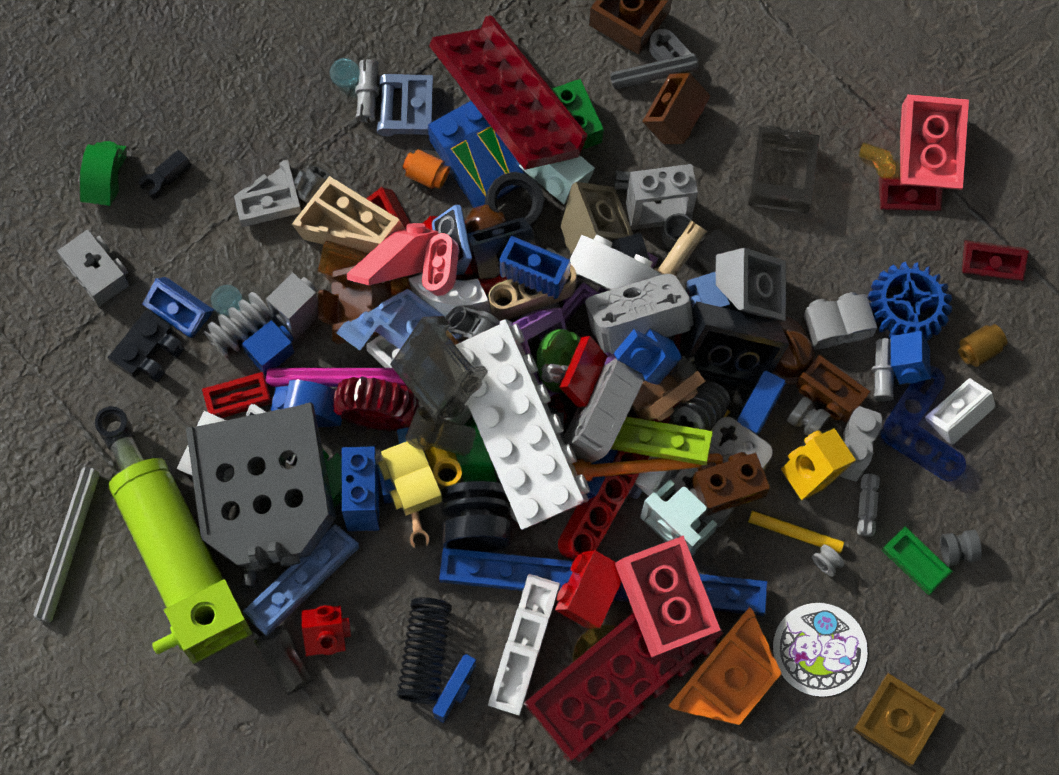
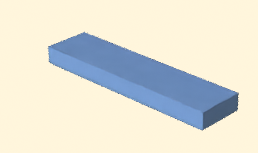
M334 524L325 533L309 557L300 558L299 564L291 565L243 610V615L268 636L359 549V543L338 525Z

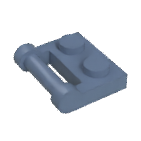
M381 75L379 77V87L382 89L381 119L377 124V133L386 137L393 136L394 134L428 135V124L432 122L433 75ZM396 88H402L401 121L393 120V95Z

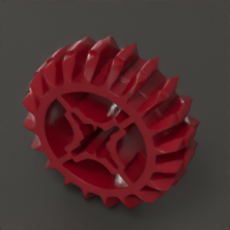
M351 377L342 380V382L338 383L333 398L334 412L340 415L341 419H345L348 423H354L357 426L377 429L378 431L386 430L391 432L392 430L397 431L403 428L411 429V427L415 426L420 410L419 397L414 391L408 390L406 386H400L396 382L392 383L386 381V379L379 380L374 377Z

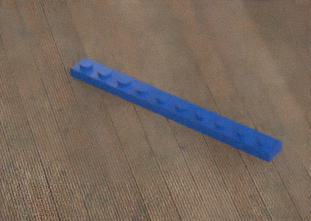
M443 548L439 582L523 591L527 576L532 574L560 583V590L565 583H568L573 573L571 571L573 561ZM699 574L713 611L744 614L750 607L755 615L764 616L767 581ZM621 582L613 600L630 602Z

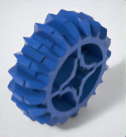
M906 262L901 263L899 269L893 264L889 267L888 273L882 271L878 276L879 280L873 281L871 285L873 291L869 292L867 298L871 301L869 304L872 313H875L873 315L875 322H881L878 328L879 333L887 329L890 331L888 338L891 339V336L922 331L926 341H929L932 334L938 335L941 332V326H946L949 321L947 315H950L952 312V306L948 305L952 300V295L945 293L948 289V283H938L941 279L940 274L933 277L930 275V266L921 271L919 270L918 262L914 263L912 269H909ZM901 285L898 295L886 299V293L889 289ZM927 308H933V314L930 318L922 322L918 321L920 312L926 311Z

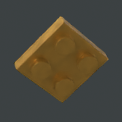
M888 673L853 731L911 767L946 709Z

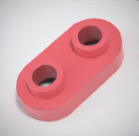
M445 233L432 237L425 249L422 283L428 291L436 296L448 293L456 281L459 246L453 238Z

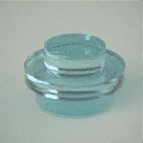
M340 58L332 64L330 78L339 87H350L359 79V67L351 59Z
M223 285L213 292L211 304L218 314L229 316L228 309L231 307L239 310L238 302L242 300V295L236 287Z

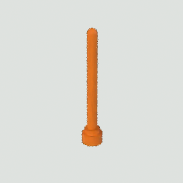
M713 453L709 454L707 463L715 462L716 465L723 463L724 459L721 454ZM664 458L591 464V462H585L584 459H577V462L573 463L577 474H583L586 481H592V477L691 469L702 466Z

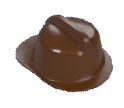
M786 317V321L780 322V325L789 342V346L772 374L784 379L786 384L794 385L797 384L799 377L803 372L807 371L816 357L812 343L802 326L791 317Z

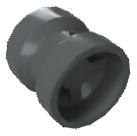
M681 213L673 214L665 221L661 240L663 246L669 252L678 240L675 238H679L683 234L691 220L687 215Z
M804 396L788 417L787 422L794 427H804V434L808 437L813 432L821 430L831 414L824 409L817 411L813 401Z
M966 530L958 536L953 533L941 535V553L947 566L958 565L961 560H966L969 563L981 560L982 549L976 530Z

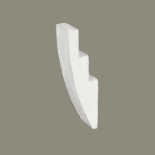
M532 574L527 576L488 706L520 715L560 583Z

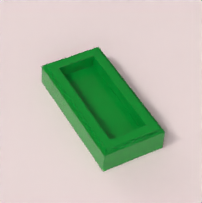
M906 526L881 550L928 596L953 572Z

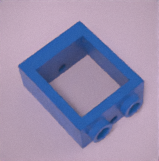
M375 446L342 447V514L347 531L380 530L379 472Z

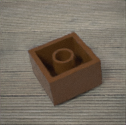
M596 0L590 9L589 26L639 55L650 40L652 33L659 28L670 13L672 0Z

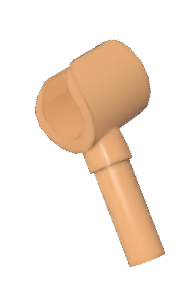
M419 511L411 514L413 533L410 536V543L413 548H415L413 539L418 534L426 538V546L429 544V536L422 529Z

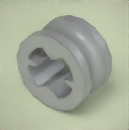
M824 544L820 548L821 553H815L812 559L818 568L825 574L833 577L836 574L835 569L842 568L845 564L841 556L834 549Z

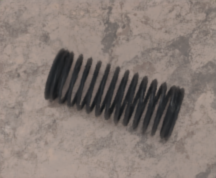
M417 597L413 598L410 603V607L413 610L409 611L411 617L408 619L410 624L407 626L409 632L406 633L408 639L404 641L407 646L403 648L405 654L402 655L405 661L401 663L404 668L400 670L402 676L399 677L402 683L398 684L399 690H397L396 696L409 702L435 704L439 699V694L428 690L440 689L438 685L431 683H440L441 679L434 676H439L443 673L433 668L444 667L442 663L436 661H443L445 659L438 654L446 652L441 647L446 646L447 643L439 639L448 638L446 634L441 632L449 630L444 625L450 623L446 618L451 616L449 612L452 611V605L440 599ZM422 604H431V605H437V606H441V607L426 606V605H422ZM412 612H418L424 615L415 616L412 614ZM416 619L426 623H414L411 620ZM427 619L441 620V621H444V622L432 621V620H427ZM415 626L424 630H412L410 627ZM425 626L438 627V628H442V629L430 628V627H425ZM409 634H416L422 637H410ZM408 641H414L425 645H411L408 643ZM412 648L422 652H409L407 649ZM411 655L420 659H408L405 656ZM405 663H411L423 667H408L405 665ZM410 670L420 674H406L403 671ZM402 678H410L423 682H407L404 681ZM408 685L420 689H405L401 686Z

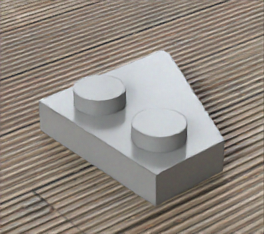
M288 159L280 162V168L268 177L265 174L255 180L252 186L246 187L234 195L241 227L301 213Z

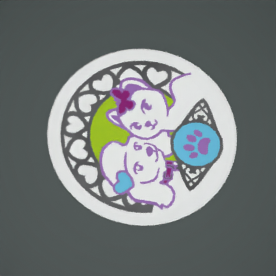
M810 603L794 609L779 624L773 641V654L782 673L781 675L794 688L813 696H832L849 689L860 678L867 662V642L860 625L846 611L830 604Z

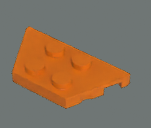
M750 607L668 705L671 709L740 725L782 673L758 624L754 611Z

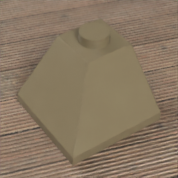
M582 182L572 184L561 223L565 244L571 254H573L581 235L593 240L596 235H599L609 241L633 235L614 187Z

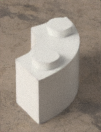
M581 235L570 258V264L575 268L577 276L608 291L661 275V273L651 268L652 261L637 254L632 258L611 248L613 244L611 241L599 235H596L594 240Z
M423 274L409 278L412 292L445 317L457 306H464L477 311L483 310L491 314L488 298L478 279L468 281L456 280L453 288L448 293L436 296L423 286Z

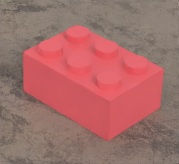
M684 536L627 556L615 563L651 657L721 630Z

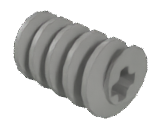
M254 292L248 294L250 303L243 299L238 302L240 311L234 307L228 309L230 319L222 314L218 317L220 326L211 322L208 324L210 334L204 331L215 349L226 359L230 358L227 348L231 347L238 352L240 350L238 345L239 339L244 342L249 338L247 333H256L259 324L264 326L268 323L267 318L271 317L274 319L269 308Z

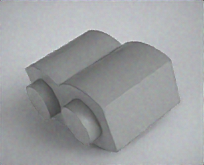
M850 292L840 296L838 301L818 299L809 304L803 315L815 350L837 346L842 343L861 341L873 337L877 330L866 294L857 295L856 292Z
M859 406L851 415L843 432V441L856 461L839 475L840 477L857 482L865 472L872 459L873 442L881 429V413Z

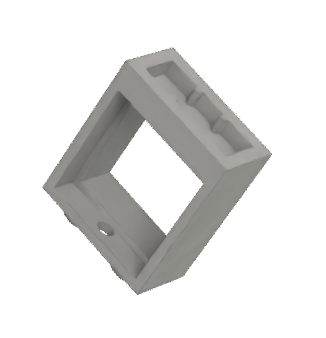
M692 164L630 172L626 206L631 230L664 226L666 219L677 213L685 214L692 219L698 194ZM663 173L666 175V178H660L659 175Z

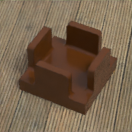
M355 266L332 272V279L338 282L332 283V293L325 289L318 291V318L332 327L333 342L339 345L349 343L336 334L343 323L355 320L365 311L369 312L379 307L382 302L392 297L391 280L368 286L347 280V273ZM373 332V334L370 337L378 336L380 334H378L377 332Z

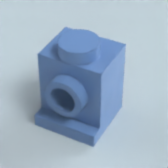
M715 272L687 281L685 291L690 297L692 308L697 301L729 309L730 303L728 298L716 286Z

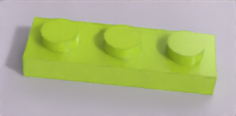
M626 416L611 449L707 465L713 431Z

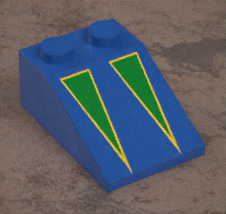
M472 101L428 124L430 143L440 158L445 161V165L450 167L451 175L473 208L485 204L487 191L495 179L506 173H524L519 167L520 164ZM512 185L505 187L499 192L497 199L520 186Z

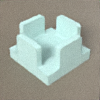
M670 479L656 493L653 492L644 501L640 518L665 542L684 536L691 556H693L696 550L715 532L718 524L712 520L697 534L695 530L701 524L698 518L706 511V506L686 487H682L667 502H664L673 492L675 483Z

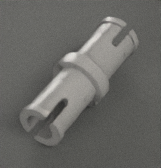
M366 59V65L364 60L359 62V84L355 87V94L358 96L356 120L368 123V117H370V122L375 121L376 97L379 96V87H377L379 63L375 60Z

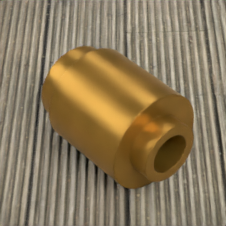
M985 325L960 340L958 351L966 364L978 367L1001 353L1003 347L1008 344L1005 333L998 325Z

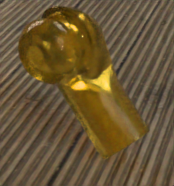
M863 142L858 157L872 161L880 177L891 178L894 176L896 164L891 153L888 150Z

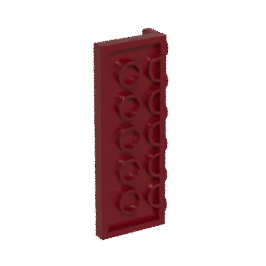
M492 15L485 17L480 29L432 37L429 47L524 170L579 157L587 139V133Z
M633 612L525 701L524 705L560 748L567 762L573 759L580 762L594 751L591 744L601 737L605 741L619 730L616 723L627 716L630 720L645 707L641 702L652 695L654 698H657L667 690L670 685L666 681L677 674L680 678L695 665L691 660L702 653L705 657L718 646L719 643L716 639L723 632L720 630L651 657Z

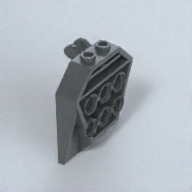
M310 402L304 405L186 428L201 539L238 566L249 568V572L268 570V564L280 562L281 566L296 565L300 563V558L309 557L336 519L314 404ZM296 454L297 464L292 469H286L287 458ZM265 461V471L261 475L256 476L254 472L255 466L259 462ZM233 467L235 470L233 478L225 482V471ZM302 492V504L293 508L291 504L292 497L296 493ZM266 499H271V509L267 513L261 514V503ZM235 505H239V516L234 520H230V509Z

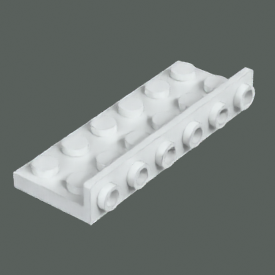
M505 319L500 321V325L445 349V353L521 530H524L589 501L586 494L590 492V489L583 474L578 475L573 463L577 462L571 445H565L560 433L564 429L556 413L552 415L547 405L551 401L545 385L543 383L539 385L534 375L538 371L536 363L530 353L525 354L521 345L525 341L523 333L517 323L513 325L511 321Z

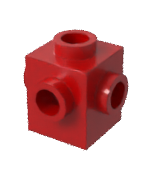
M324 605L316 609L302 610V633L306 656L319 654L333 655L337 652L346 651L345 638L351 637L349 617L343 618L341 605Z

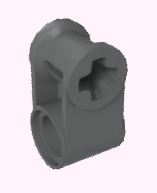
M464 306L453 308L444 319V327L460 342L500 325V321L483 310L477 311Z

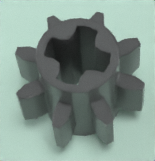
M317 166L307 168L306 172L300 170L294 181L297 184L295 189L298 190V197L309 203L330 174Z

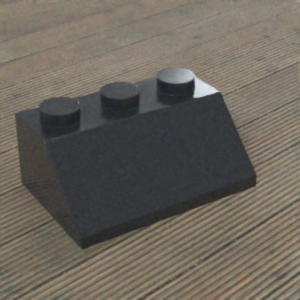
M696 301L692 308L694 326H691V330L682 333L679 351L681 360L678 362V366L684 375L698 371L705 380L754 390L764 371L773 373L789 346V342L780 322L777 320Z

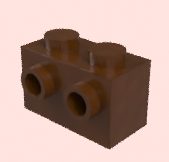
M691 73L669 74L642 122L663 144H684L689 138L699 116L703 113L710 94Z
M746 452L734 454L728 458V462L716 465L715 462L702 465L697 468L698 471L695 472L692 479L698 499L706 506L705 517L764 498L770 490L756 452L749 455Z

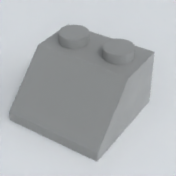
M747 248L716 255V286L738 310L779 322L786 321L785 260Z

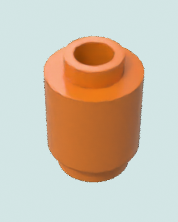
M419 149L414 154L410 152L403 164V169L406 170L405 177L431 189L434 187L441 189L450 172V167L445 165V161Z

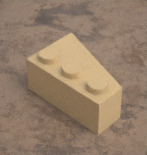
M330 176L292 223L303 240L369 254L394 231L405 229L400 219Z

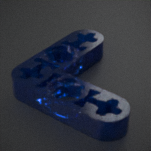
M931 366V377L935 379L934 385H931L924 395L919 391L926 380L910 384L884 422L881 436L888 445L940 479L954 481L965 471L966 460L964 456L918 426L945 383L943 372ZM908 399L917 400L921 405V411L919 413L908 412L905 408V401ZM896 425H900L902 427L900 431L902 434H898L896 437L891 434V427L894 428ZM912 432L913 434H915V436L912 438L909 445L907 446L904 443L906 442V440ZM917 441L928 442L932 448L931 454L927 456L920 455L915 449V443ZM938 450L941 451L940 459L933 463L931 460L934 459ZM951 459L956 463L954 465L955 469L949 472L945 469L947 465L945 462H949Z

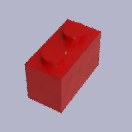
M596 550L585 551L579 554L572 563L571 571L573 573L568 583H565L558 592L557 601L559 602L555 611L587 629L600 628L622 582L615 565L616 562Z

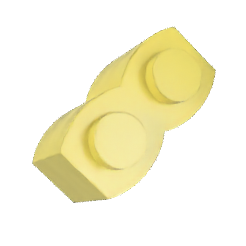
M418 437L381 451L383 461L378 462L384 480L391 479L394 490L389 492L396 510L402 508L405 516L442 502L439 487Z

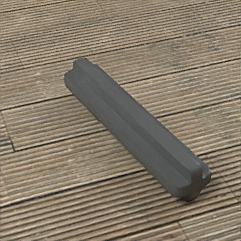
M692 53L611 73L612 86L614 89H620L667 78L669 74L697 71L699 69L698 58L696 54Z

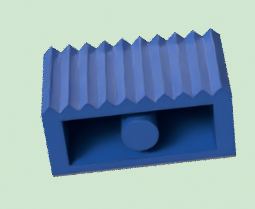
M511 236L500 257L501 277L506 276L507 280L518 281L519 285L530 286L531 290L535 288L536 292L541 291L542 294L547 293L548 297L553 296L554 299H557L569 277L571 262L570 259Z

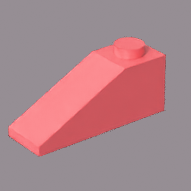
M422 223L407 224L406 229L391 233L347 273V280L369 286L423 272L427 243L438 234V231L426 229L425 224Z

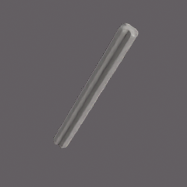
M83 467L34 612V618L41 622L50 623L53 620L100 476L99 472L93 468Z

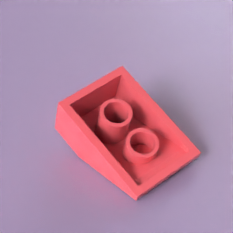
M907 95L902 104L900 185L963 189L969 100Z

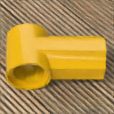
M437 425L420 432L419 435L439 490L441 491L446 486L460 483L462 469L457 461L447 426ZM444 468H449L455 472L456 477L450 482H445L439 478L438 473Z

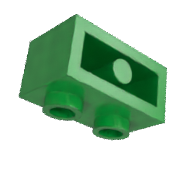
M581 79L552 88L551 90L587 133V139L582 150L602 143L604 129Z

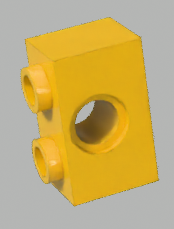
M835 428L823 434L820 430L810 434L804 439L806 445L792 451L788 455L790 460L781 468L801 501L823 491L856 461Z

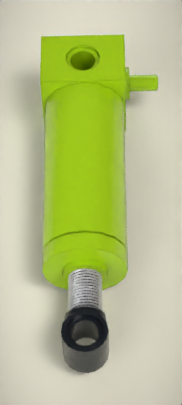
M114 406L103 408L95 417V427L108 449L113 451L122 470L109 482V490L166 606L163 610L171 624L170 630L172 633L153 642L152 647L155 653L159 655L178 645L180 650H183L190 661L195 664L252 635V632L205 541L201 539L199 528L166 461L162 458L143 460L134 442L135 435L132 425L123 410ZM112 422H121L117 430L107 431V427ZM213 619L210 624L204 625L208 620Z

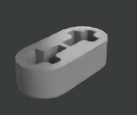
M658 29L650 37L649 51L657 61L692 54L670 30ZM660 41L661 43H664L667 41V49L663 45L658 47L657 42Z

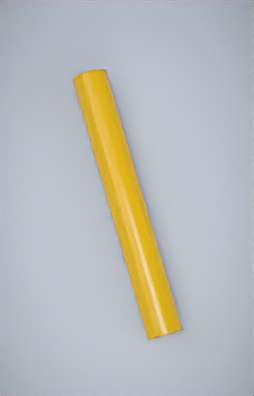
M753 510L748 520V523L818 547H822L824 544L828 545L838 554L841 553L844 545L843 541Z

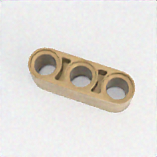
M570 264V274L568 277L570 281L564 285L557 299H554L553 296L548 297L547 293L542 294L541 291L536 295H529L525 290L530 288V286L519 285L518 281L513 282L512 279L494 285L488 295L491 314L498 320H509L571 297L576 289L577 275L575 268ZM499 298H508L511 301L505 306L495 303Z

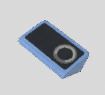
M454 205L433 220L432 228L434 231H438V234L445 233L457 242L459 253L456 275H463L469 266L472 255L462 207Z

